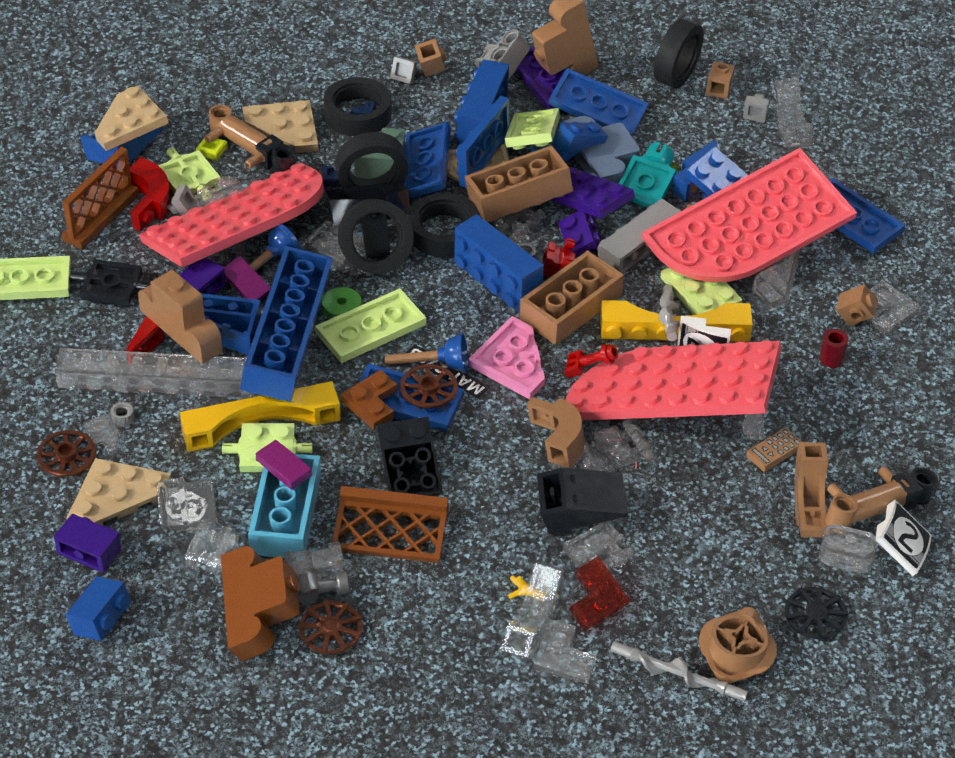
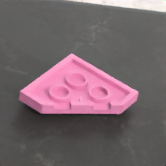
M513 316L468 359L469 367L529 400L545 385L544 371L541 368V359L535 343L533 327Z

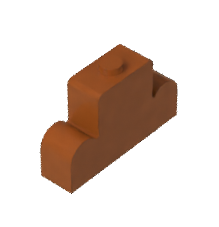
M243 546L221 555L228 649L241 661L268 651L275 639L274 633L268 627L293 618L300 612L298 601L300 585L296 578L295 570L281 556L264 561L249 546Z

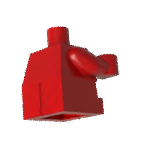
M566 238L563 247H558L556 243L549 241L542 257L544 276L552 277L575 260V253L571 251L575 247V240Z

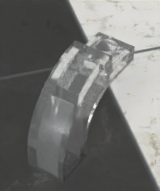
M799 78L775 80L776 103H774V111L782 142L788 148L814 146L813 123L805 121L801 109Z
M540 561L535 562L524 601L516 617L507 625L500 650L528 659L535 652L553 615L559 597L557 593L563 576V569Z

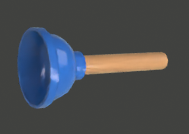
M283 224L273 227L268 236L269 245L265 247L266 251L251 262L249 266L256 272L271 258L282 257L285 246L302 250L293 233Z
M458 333L457 336L448 339L444 347L438 348L436 351L386 355L384 358L386 365L439 360V363L446 362L450 369L461 371V373H467L468 351L464 333Z

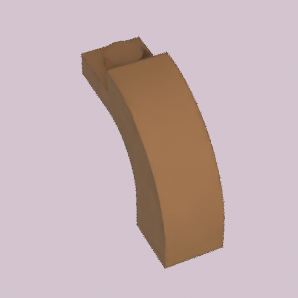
M532 397L527 402L530 422L554 431L545 440L548 461L571 468L579 460L585 448V436L579 411L573 404L562 398H559L553 404Z
M822 442L798 443L795 466L796 525L799 526L801 537L828 538L829 527L825 523V516L827 514L825 506V481L829 460L826 443Z

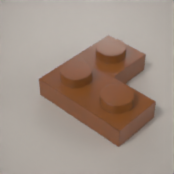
M379 370L341 393V401L372 430H375L376 424L387 423L394 418V411L382 400L397 391V383L382 370Z

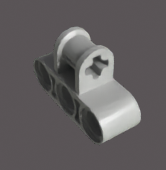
M512 29L504 34L497 45L487 44L485 52L480 58L476 59L475 65L479 68L483 59L509 64L510 79L528 53L530 46L517 29Z

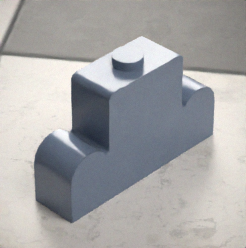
M579 116L562 121L565 123H572L573 121L579 123L595 122L589 116ZM622 123L602 127L601 129L608 135L606 142L590 146L573 156L583 172L617 184L619 183L633 155L639 156L640 148L637 145L636 139L630 135Z

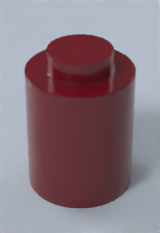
M829 329L824 333L819 354V360L824 366L837 368L844 363L849 340L848 335L844 331Z

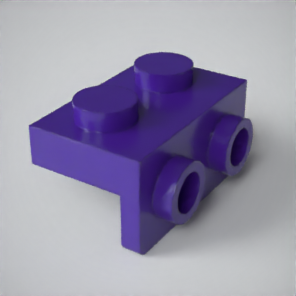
M577 211L558 222L564 242L566 238L575 240V247L571 249L575 253V258L593 248L598 253V245L603 239L599 232L596 231L598 224L592 215L588 216L584 212Z

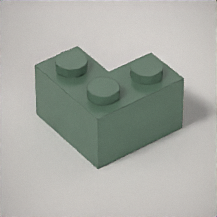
M382 128V133L395 137L402 144L405 151V129ZM381 153L364 155L354 161V176L364 179L381 176L390 170L394 160L390 156Z

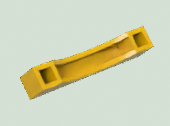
M602 300L600 313L601 339L668 340L665 325L660 322L658 313L644 310L628 301ZM724 303L718 308L705 313L686 315L689 317L705 318L706 326L731 329L730 342H750L753 326L750 303ZM673 316V321H681V316ZM680 326L677 328L676 340H678Z
M333 381L295 388L291 402L261 395L180 412L181 429L188 452L214 447L222 438L241 428L242 423L282 419L301 421L317 426L341 421L340 402Z

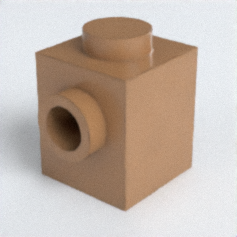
M436 39L415 45L425 77L446 70L444 61H447L444 48L439 49Z
M713 61L707 79L706 95L724 99L728 98L733 83L735 65Z
M863 284L840 293L836 311L849 326L874 318L878 300L876 295Z

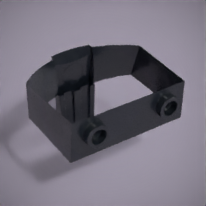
M399 181L326 191L329 216L334 226L340 225L344 214L352 206L367 199L388 201L399 207L406 215L411 214L408 188ZM371 213L364 216L357 223L361 224L366 258L390 254L387 220L392 218L386 214Z

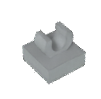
M395 56L390 78L412 84L417 61Z
M758 93L754 97L747 95L743 113L744 119L765 123L769 100L764 99L765 95Z
M185 184L178 186L175 195L171 198L172 204L168 205L167 208L172 214L180 213L184 215L190 209L197 207L199 201Z

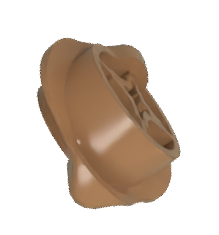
M744 607L739 611L708 621L700 632V650L719 681L733 684L751 676L762 674L770 669L775 661L777 654L776 643L761 620L759 613L752 607Z

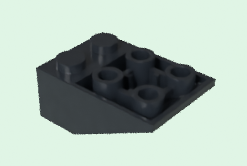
M429 417L376 424L374 435L387 491L427 496L443 494Z
M559 468L537 474L540 511L549 534L628 516L623 475L620 472Z

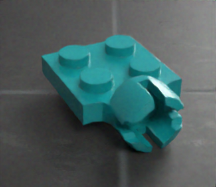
M660 142L652 143L642 157L633 155L618 183L634 190L635 198L630 200V202L647 208L661 198L664 200L676 174V169L670 167L674 160V151L664 144L662 150L658 152Z

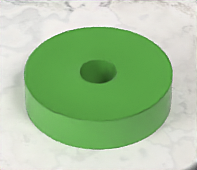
M337 287L329 290L324 294L322 300L323 313L329 319L362 305L359 293L347 287Z

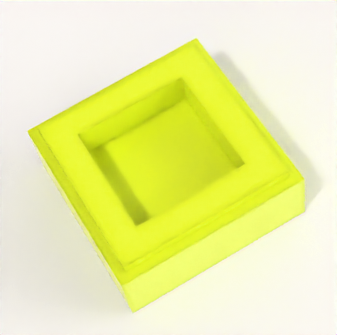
M204 138L197 146L196 151L199 150L204 157L217 161L228 148L227 141L217 138L208 143Z

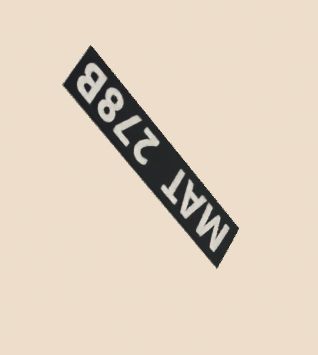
M414 344L406 353L425 352L426 350ZM439 360L414 362L417 365L434 364L448 369L455 376L458 387L464 389V392L477 399L491 388L466 373L450 369L446 362L439 363ZM430 368V372L436 376L441 373V370ZM448 374L442 378L447 382L452 381Z

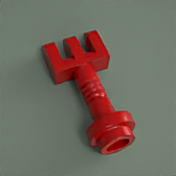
M607 343L601 346L600 351L585 355L582 350L569 353L564 375L569 378L583 374L584 366L604 361L606 364L613 363L618 358L616 346Z

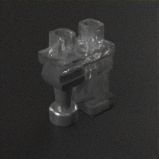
M339 541L328 543V548L314 551L301 550L295 553L293 551L285 552V561L295 570L296 578L299 581V607H302V603H315L321 593L336 590L338 594L349 593L346 571H344V559Z

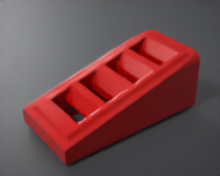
M147 316L126 348L128 366L132 369L165 340L164 331Z

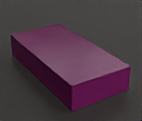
M240 256L224 267L225 279L243 298L262 301L269 295L271 287Z
M276 439L256 452V461L291 490L312 476V469Z

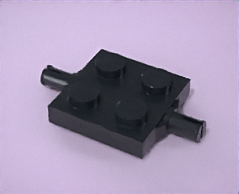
M94 259L91 268L87 272L71 271L69 276L70 281L83 282L80 291L81 300L128 307L133 295L137 291L151 285L150 282L139 281L143 273L142 266Z

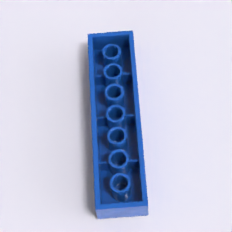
M285 246L244 365L240 390L291 402L329 281L333 257Z

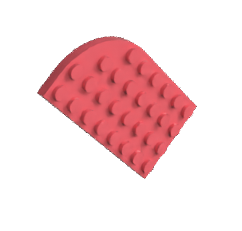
M798 148L642 232V239L661 262L683 276L706 282H729L749 277L855 219L857 212L803 150Z
M303 163L294 164L287 171L275 172L268 179L254 181L249 187L233 190L230 192V195L224 198H215L203 207H194L182 216L169 218L166 223L148 227L145 232L139 234L141 243L183 268L306 212L323 196L325 190L323 179L317 170Z
M765 340L747 343L638 347L632 351L619 354L618 358L611 364H606L603 361L592 367L573 384L566 397V401L577 408L582 420L764 414L767 411L782 350L780 341Z

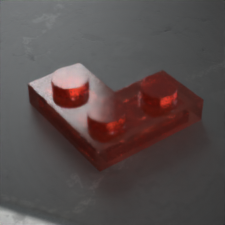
M599 556L579 567L574 572L589 595L571 605L569 611L584 632L629 604L630 599Z

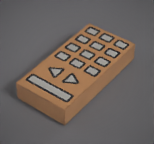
M785 427L749 449L746 457L763 472H766L795 454L798 449V443L802 441Z

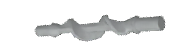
M667 284L663 287V294L659 300L661 306L659 319L665 325L667 339L675 341L680 321H673V315L679 312V305L673 301V287Z
M616 641L612 643L611 652L627 657L630 661L642 662L644 667L653 675L670 672L684 677L688 687H710L721 695H727L743 702L746 701L749 691L733 686L728 682L719 681L717 678H706L690 672L683 659L675 658L671 662L666 663L645 654L637 647L632 648Z

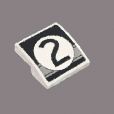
M681 316L677 346L688 344L707 345L712 343L727 344L730 342L731 329L706 326L705 318Z
M894 500L887 505L886 519L877 525L876 541L912 576L917 574L928 553L932 535Z

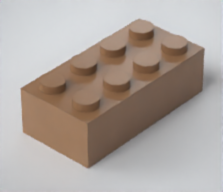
M552 145L464 176L469 200L477 207L480 216L487 222L495 221L500 217L520 212L525 208L540 205L550 199L562 197L567 193L573 192L570 169Z
M587 250L520 299L519 320L533 327L534 331L554 345H557L600 313L602 300H617L622 296L624 274Z

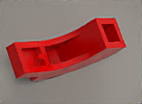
M142 157L130 167L132 185L138 187L139 192L146 195L131 210L133 229L140 232L154 218L163 221L169 212L167 207L171 204L167 175L157 164Z

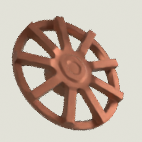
M434 364L413 367L404 374L400 382V391L404 401L417 406L420 410L423 408L441 409L442 406L455 399L458 390L455 376L448 369ZM425 368L426 375L420 378L414 371ZM430 368L441 370V373L437 377L430 375ZM446 374L452 379L450 382L439 383ZM410 376L419 384L406 383L405 380ZM453 387L451 393L441 390L442 388ZM405 388L417 389V391L407 394ZM436 394H439L446 398L439 401ZM419 395H423L420 402L413 399ZM429 396H430V397L433 399V401H434V403H425V402H426V400H427V398H428Z
M75 430L59 431L51 434L41 442L37 450V461L43 472L55 475L56 478L61 479V477L73 475L79 476L81 472L93 464L97 454L96 445L83 432ZM67 434L79 435V438L73 443L68 441ZM63 435V442L58 445L51 440ZM85 439L90 443V446L77 449ZM47 444L55 449V452H43L42 449ZM91 452L89 458L79 456V454ZM42 458H55L46 464L42 460ZM77 460L83 462L84 464L80 467H77L74 461ZM61 462L58 470H54L51 468L52 466ZM66 464H70L73 470L64 471Z
M327 599L306 609L299 622V634L302 641L310 649L322 654H338L350 649L359 640L362 634L361 616L349 603L345 602L344 604ZM330 607L340 608L335 616H332ZM325 608L326 617L321 616L316 611ZM346 611L353 616L350 618L340 620V618ZM311 615L320 623H306V620ZM356 622L358 628L355 631L343 626ZM304 629H319L307 638L304 633ZM341 634L351 635L354 639L346 645L341 638ZM320 636L324 639L322 649L311 644L312 641ZM337 640L341 647L335 650H327L329 641Z

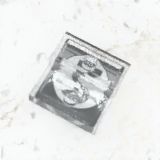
M180 477L157 482L160 526L162 529L193 531L219 528L212 478L185 483L184 478Z

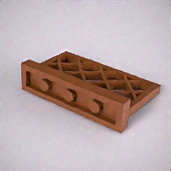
M120 147L62 201L67 229L62 233V240L82 250L139 195V188L131 183L126 148Z
M341 486L331 551L440 563L445 525L449 512L448 498ZM345 509L356 510L361 516L349 523L344 517ZM375 513H383L387 519L376 526L369 517ZM402 516H410L414 522L402 529L396 520ZM428 519L440 520L439 527L431 532L422 523ZM365 520L371 527V530L360 536L354 527ZM392 524L398 533L387 539L380 530ZM419 527L425 536L414 543L407 533ZM348 531L356 538L350 544L339 543L340 536ZM377 534L383 543L377 547H369L365 540ZM403 537L410 545L404 550H396L392 543ZM430 540L436 547L435 554L423 553L419 546Z

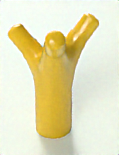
M512 575L510 577V580L518 587V590L508 594L509 599L517 596H530L545 602L548 595L547 591L528 584L521 576L516 578Z

